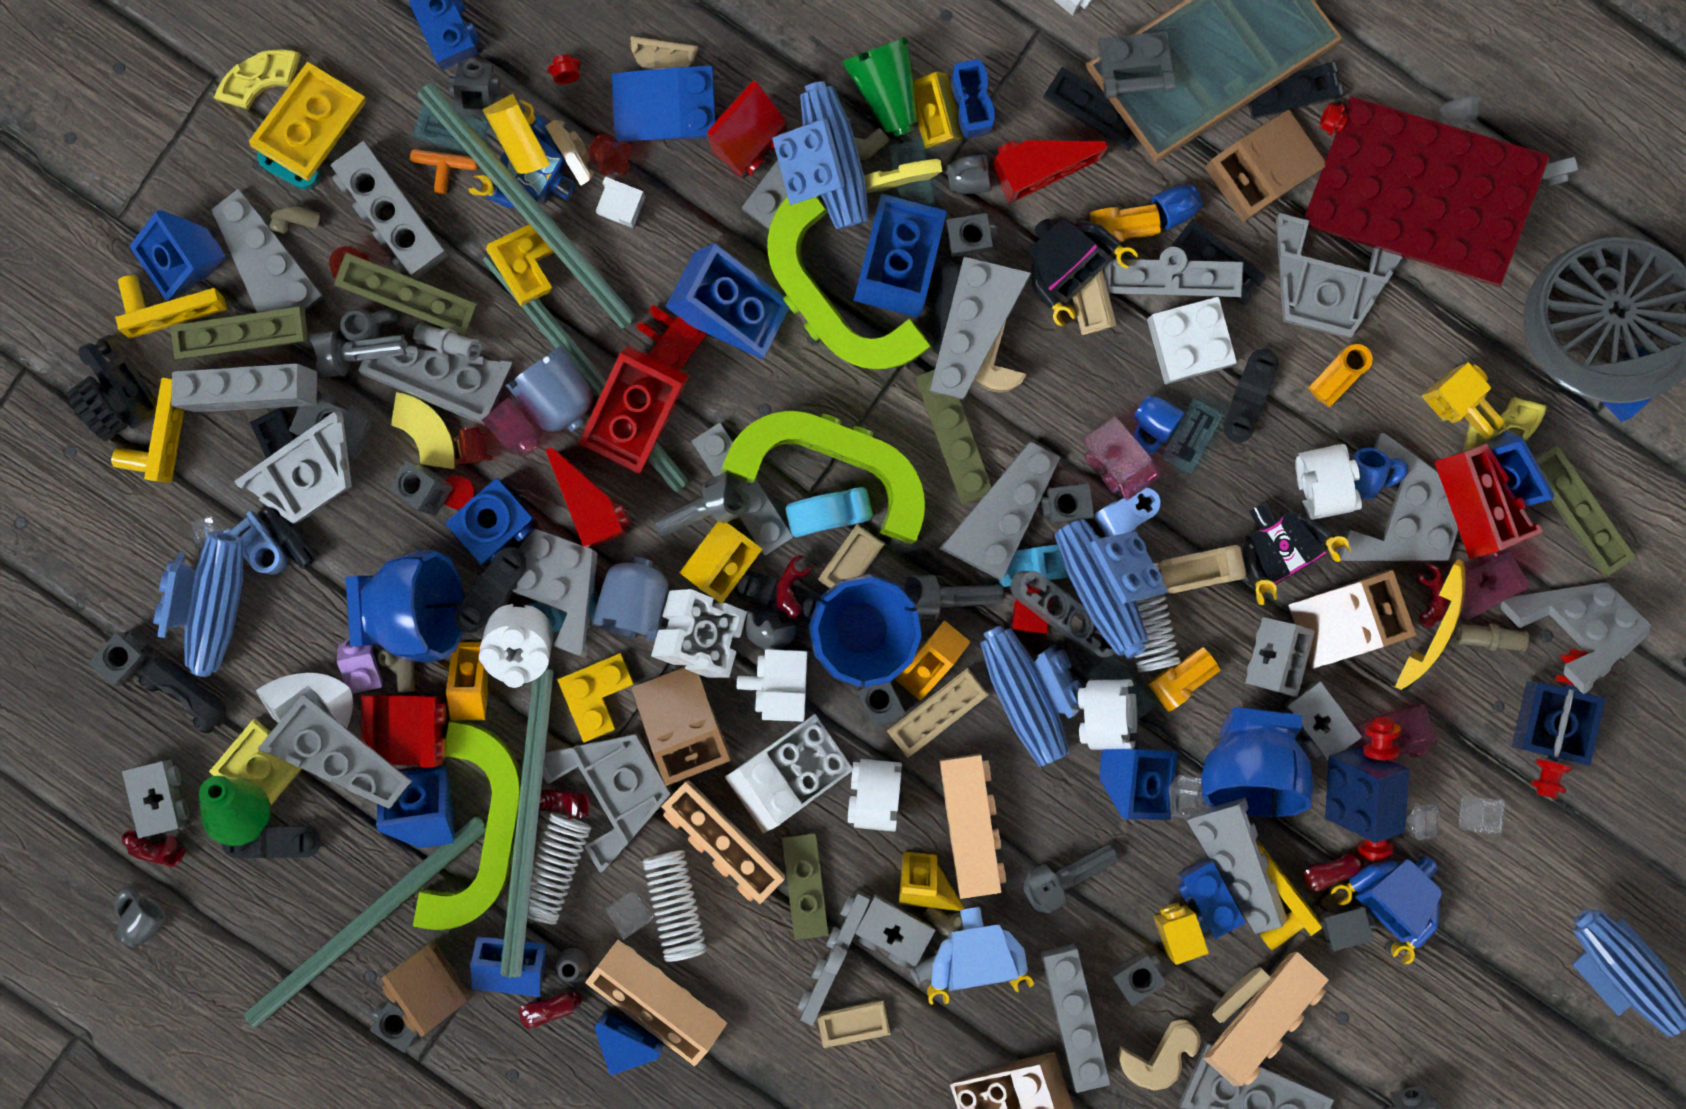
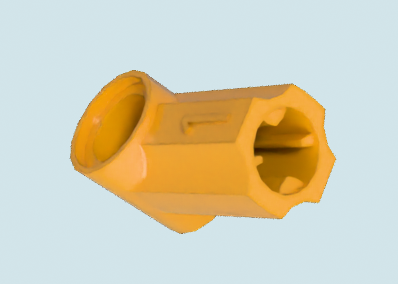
M1156 204L1120 210L1119 207H1111L1089 213L1090 221L1102 225L1120 240V244L1128 239L1159 235L1161 233L1160 217Z
M1354 344L1343 348L1337 357L1307 388L1315 398L1330 408L1361 374L1369 370L1373 360L1372 353L1366 346L1361 344ZM1350 351H1355L1361 356L1362 363L1357 370L1350 368L1347 364L1346 358Z
M1201 647L1174 668L1171 666L1161 672L1148 685L1165 709L1170 712L1193 695L1192 692L1221 670L1211 654L1204 647Z

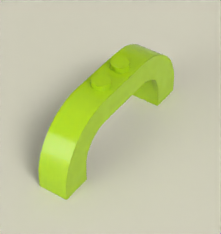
M787 196L777 209L769 228L768 257L776 280L787 294L783 297V300L794 314L799 311L807 320L804 327L815 341L821 339L835 355L844 361L868 369L900 367L916 360L931 349L933 345L913 319H908L890 334L875 339L863 337L851 329L808 273L801 257V246L805 234L812 225L828 213L825 204L817 196L790 205Z
M783 411L766 415L754 421L738 435L731 445L720 473L727 471V476L751 485L756 478L763 457L773 448L784 444L800 445L874 474L884 485L888 496V509L879 533L910 545L917 541L925 512L924 492L919 476L902 453L891 445L873 438V432L858 426H854L853 430L840 425V419L827 414H822L821 417L805 412Z
M449 721L445 756L468 760L478 765L486 773L492 789L479 871L473 883L462 891L442 892L430 889L420 891L413 927L445 930L473 921L497 901L507 884L511 872L522 779L521 768L512 750L499 736L484 727L462 721Z

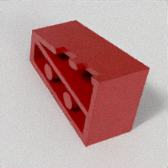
M1487 444L1455 453L1434 462L1469 559L1501 551L1544 532L1539 524L1533 525L1523 510L1527 505L1522 497L1515 498L1506 484L1509 477Z

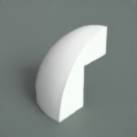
M299 673L278 678L256 690L266 709L278 723L302 694L309 697L346 728L350 722L353 709L351 690L345 683L334 677L318 673Z

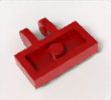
M652 305L648 311L658 321H662L669 326L667 331L661 337L653 331V328L641 321L635 328L656 343L648 354L649 356L681 371L708 334L692 327L679 316L673 320L661 309Z

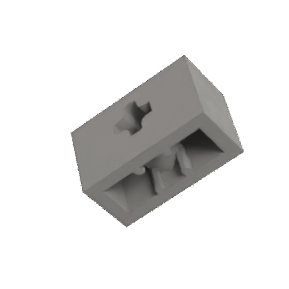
M1262 617L1261 625L1256 633V644L1252 659L1247 667L1245 683L1298 697L1315 631L1296 624Z
M1313 681L1299 691L1298 697L1293 696L1282 704L1286 713L1302 715V729L1300 731L1307 739L1303 744L1315 759L1320 757L1322 760L1328 761L1329 755L1344 751L1362 738L1321 681ZM1314 716L1325 718L1321 723L1324 727L1323 730L1312 727L1316 724Z
M172 759L122 771L138 838L188 826L186 819L189 818V808L186 800L181 799L178 788L181 785V775L176 765L173 766ZM163 794L164 800L154 802L153 795Z
M874 893L855 934L860 936L858 942L869 949L876 951L879 946L890 953L888 958L900 966L906 967L909 963L916 967L935 932V927ZM895 925L899 926L901 938L894 936L892 940H888L885 928L893 929Z

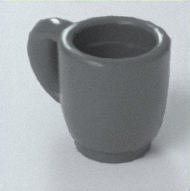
M987 154L967 156L953 161L952 164H947L951 192L974 194L992 190Z
M362 308L351 309L341 318V333L348 342L379 338L381 327L395 322L398 318V312L392 308L375 313Z
M130 887L122 888L115 896V912L120 920L116 935L122 943L129 947L136 948L147 942L167 919L166 912L157 902L148 897L140 896ZM131 898L133 902L125 911V905L127 901Z

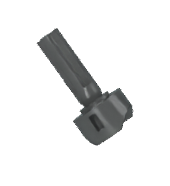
M338 330L312 333L308 337L316 354L317 379L345 376L350 369V362L402 356L407 354L406 348H408V342L405 341L403 334L349 342L344 338L341 331Z
M726 471L703 483V497L655 519L654 525L658 528L657 533L662 537L711 515L718 522L726 523L749 512L750 497L730 481Z
M935 575L906 577L904 592L916 604L914 608H918L920 621H936L941 607L1002 604L1004 600L1002 595L1003 587L1000 584L939 588Z
M1107 844L1056 873L1051 871L1046 864H1042L1029 871L1023 890L1035 911L1054 912L1066 905L1064 890L1118 863L1117 854L1114 848L1112 849L1110 844ZM1047 887L1048 891L1044 892L1043 888Z

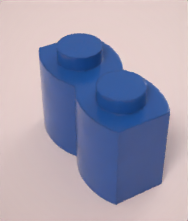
M980 59L955 63L951 80L953 96L960 105L958 124L966 139L989 135L994 123V107L986 93L988 76L985 66Z

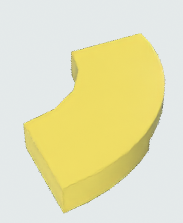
M282 49L256 53L257 55L248 58L240 64H236L225 75L216 90L214 99L249 110L255 98L263 91L276 86H290L294 80L301 54Z
M930 159L899 165V169L887 172L876 171L865 175L866 193L887 191L903 184L930 180L943 172L941 160Z
M396 392L391 426L404 430L414 439L419 449L420 464L456 470L454 441L442 418L423 401L413 396Z
M1516 397L1511 398L1506 410L1500 415L1504 420V426L1499 430L1493 428L1494 435L1489 439L1482 437L1469 424L1463 451L1480 446L1506 430L1522 437L1526 441L1540 425L1547 406Z

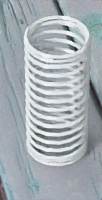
M1154 563L1155 568H1157V569L1159 570V569H1160V567H1158L1159 564H1158V563ZM1164 596L1136 601L1137 603L1149 602L1138 605L1139 611L1152 609L1140 613L1142 618L1153 617L1143 620L1144 626L1156 624L1146 627V632L1160 631L1148 635L1149 640H1161L1144 644L1145 648L1164 647L1143 652L1135 656V658L1168 653L1137 662L1138 672L1157 670L1181 663L1180 657H1170L1179 652L1176 649H1169L1176 646L1177 643L1166 642L1175 637L1173 634H1165L1171 632L1174 628L1162 627L1170 624L1172 620H1158L1169 616L1170 613L1167 611L1158 612L1166 609L1168 605H1154L1165 601L1167 598Z
M551 813L549 817L551 822L585 834L573 833L552 824H547L546 827L573 836L582 842L573 841L549 831L543 832L548 837L570 843L579 849L569 848L549 839H540L541 842L569 851L577 857L563 854L545 846H538V849L566 858L574 864L564 863L545 854H535L540 859L565 866L571 870L565 871L538 860L533 861V864L539 867L562 873L569 878H560L534 867L532 869L533 873L558 880L567 885H557L532 875V881L557 888L564 893H556L543 886L531 883V889L554 895L561 899V901L553 900L530 890V897L553 903L559 908H553L529 898L527 918L555 925L560 916L557 911L563 909L560 904L565 902L562 896H566L568 893L565 889L571 887L568 883L573 880L570 874L576 872L573 867L578 866L576 860L581 858L578 852L584 851L581 845L586 844L584 838L589 836L588 833H590L592 828L577 819L568 820L565 815Z
M683 850L656 855L642 861L644 870L681 864L670 869L647 874L646 878L684 871L667 878L648 882L647 885H654L671 880L685 879L671 885L650 889L649 893L688 886L675 892L651 897L650 899L654 901L674 895L689 894L675 900L654 904L653 908L691 901L679 907L654 913L655 916L678 910L692 909L680 915L656 920L658 924L678 918L693 917L683 922L661 926L657 929L658 931L682 925L696 924L687 929L660 935L659 938L663 939L686 932H697L687 937L662 942L661 946L700 939L691 944L665 949L662 953L665 954L666 962L692 958L707 951V945L701 943L705 937L699 936L703 932L702 929L698 928L701 922L695 921L700 916L694 913L698 907L691 906L696 902V899L690 898L694 895V892L689 890L693 885L686 883L691 879L690 876L685 875L689 872V869L682 868L687 864V861L681 860L686 856Z

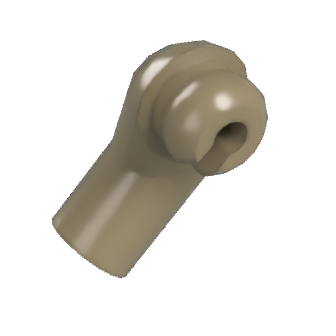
M880 128L875 130L866 139L854 137L859 158L862 161L871 158L889 142L888 137Z
M292 205L273 211L270 216L272 221L269 227L271 231L281 234L286 233L288 225L292 223L316 229L320 213Z
M385 648L379 651V663L382 666H387L397 674L398 692L415 691L414 662L394 656Z
M928 907L922 912V915L944 936L963 930L961 913L945 914L941 909Z

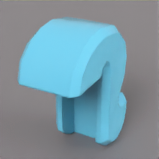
M864 487L799 500L787 504L785 508L791 535L795 538L867 522L873 518L868 491Z

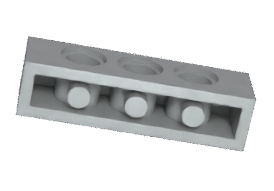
M364 141L330 164L336 172L332 179L344 194L349 191L355 198L356 202L352 206L361 219L366 221L369 218L376 229L372 231V234L384 249L390 246L396 255L392 261L402 275L409 273L417 280L449 257L378 157ZM366 178H374V188L368 193H361V182ZM386 205H393L395 207L394 216L387 221L381 220V209ZM407 232L414 233V244L409 248H401V236Z

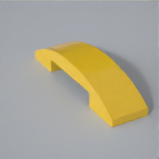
M1456 560L1439 596L1452 602L1426 655L1414 650L1412 651L1395 685L1396 688L1402 690L1421 677L1437 660L1449 641L1458 622L1464 601L1466 584L1463 561Z

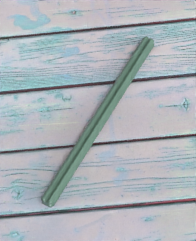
M431 82L421 88L417 93L418 97L618 326L623 329L631 324L635 319V314L439 89Z
M487 254L483 258L484 263L516 300L490 255ZM537 298L521 306L555 348L560 345L564 348L589 384L595 397L599 399L607 381L541 301ZM656 443L648 461L672 490L679 492L689 481L662 447Z
M546 668L540 677L532 681L500 972L501 976L518 978L522 972L553 682V670Z
M475 816L454 834V843L444 844L436 849L245 1012L244 1017L247 1022L255 1028L284 1005L486 832L487 826L484 820L479 816Z

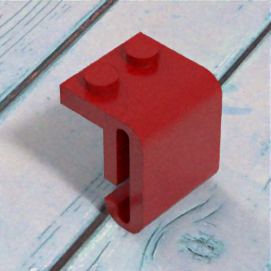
M444 695L361 696L360 739L392 765L436 767L443 764V759H445L446 741L443 738V725L446 721Z

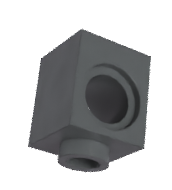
M987 213L946 220L945 228L950 258L991 252L993 248L992 242H997L995 222L988 221ZM969 227H974L980 231L982 239L977 243H969L964 239L963 231Z
M408 460L398 470L395 480L390 487L392 492L417 511L435 516L453 489L452 485L426 466Z
M1090 483L1049 488L1046 490V497H1041L1043 517H1049L1050 524L1094 518ZM1061 495H1069L1074 499L1075 509L1072 513L1065 514L1058 509L1057 501Z
M116 632L88 664L112 686H123L149 658L150 654L144 649L146 646L145 642L132 632H129V634L126 632ZM121 647L128 653V660L123 666L116 661V652Z
M890 682L865 688L862 686V688L856 690L874 729L905 714ZM882 689L889 695V702L882 709H876L869 703V696L874 690Z
M1358 903L1318 914L1326 946L1333 952L1374 941L1371 931L1376 930L1372 913L1369 910L1365 911V907Z
M1144 950L1109 972L1131 1007L1166 985L1162 978L1166 970L1156 955L1149 958ZM1140 968L1147 969L1149 971L1147 982L1142 985L1134 984L1132 982L1133 973Z
M389 1000L388 1003L381 1001L371 1016L375 1023L369 1031L405 1053L419 1033L417 1031L413 1033L406 1026L405 1022L403 1030H394L389 1024V1016L395 1014L402 1018L404 1012L397 1002L392 1003Z

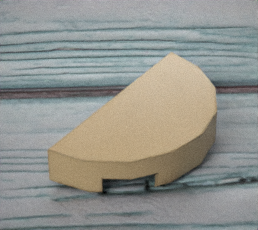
M631 36L632 53L638 65L644 70L689 67L694 62L698 51V46Z
M553 120L545 125L579 184L583 185L593 177L594 172L591 169L589 170L587 162L591 160V156L584 142L575 131L569 133L563 127L565 122Z
M1260 967L1253 969L1224 994L1215 1006L1212 1015L1219 1023L1225 1022L1268 983L1271 977Z

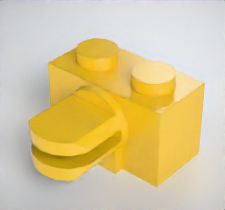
M1467 362L1451 369L1421 395L1443 421L1449 420L1451 423H1455L1465 417L1475 430L1486 439L1494 435L1493 428L1499 430L1505 424L1500 415L1485 400L1486 393L1491 387L1486 382L1488 377L1485 372L1475 364L1472 366Z

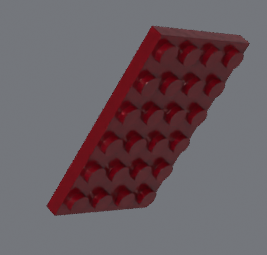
M1350 96L1344 111L1348 113V119L1342 131H1337L1324 163L1325 167L1321 171L1304 216L1305 220H1309L1308 227L1501 288L1550 160V155Z

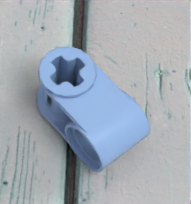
M1140 488L1096 512L1094 519L1105 537L1129 533L1159 511L1161 500L1154 490ZM1138 495L1142 498H1150L1151 502L1147 505L1148 512L1145 509L1137 510L1135 505L1139 503Z
M249 510L246 513L247 517L232 530L228 528L224 531V533L235 534L243 538V557L254 570L274 575L286 568L288 563L286 551L279 545L267 525L254 511ZM272 550L275 554V560L271 566L266 568L262 563V557L266 551Z

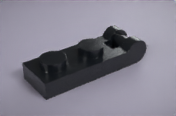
M1330 62L1318 67L1295 72L1248 103L1251 119L1254 120L1279 114L1287 110L1291 111L1345 96L1344 86L1339 84L1337 76L1340 72L1338 62ZM1324 78L1326 89L1317 91L1315 80Z
M1194 219L1188 223L1170 246L1184 250L1188 261L1244 262L1243 275L1246 278L1243 280L1242 297H1232L1242 305H1246L1252 298L1250 293L1256 286L1260 287L1266 280V276Z
M107 335L98 339L95 345L88 343L79 348L78 354L81 361L91 367L131 429L155 419L157 400L113 336ZM104 357H108L110 361L107 362Z

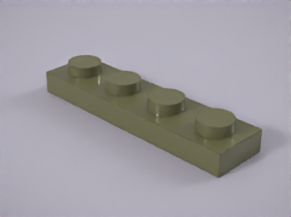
M345 253L333 284L443 328L454 329L457 333L464 336L476 307L474 302L349 253Z
M293 307L170 326L175 360L309 342L304 307Z
M935 370L916 376L915 381L960 504L964 505L982 498L991 488V484L960 399L930 392Z
M1554 445L1536 457L1535 461L1555 495L1550 501L1603 577L1610 576L1636 558L1559 446Z

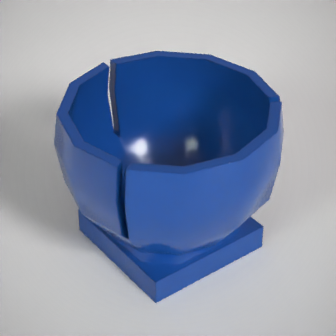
M417 550L399 555L387 561L374 576L345 577L350 647L381 645L394 656L407 661L425 663L442 660L456 651L464 633L456 626L454 621V614L458 607H427L434 604L462 602L465 598L461 577L450 558L436 551Z
M871 574L842 579L820 597L822 601H817L809 625L814 656L833 678L856 687H861L862 683L863 688L891 682L913 662L922 637L918 608H913L916 604L897 583Z
M1233 707L1220 728L1219 743L1210 751L1205 759L1201 776L1202 796L1205 804L1214 807L1245 798L1249 807L1246 811L1247 816L1272 818L1274 789H1276L1275 817L1297 815L1311 808L1314 787L1310 759L1295 739L1302 729V715Z

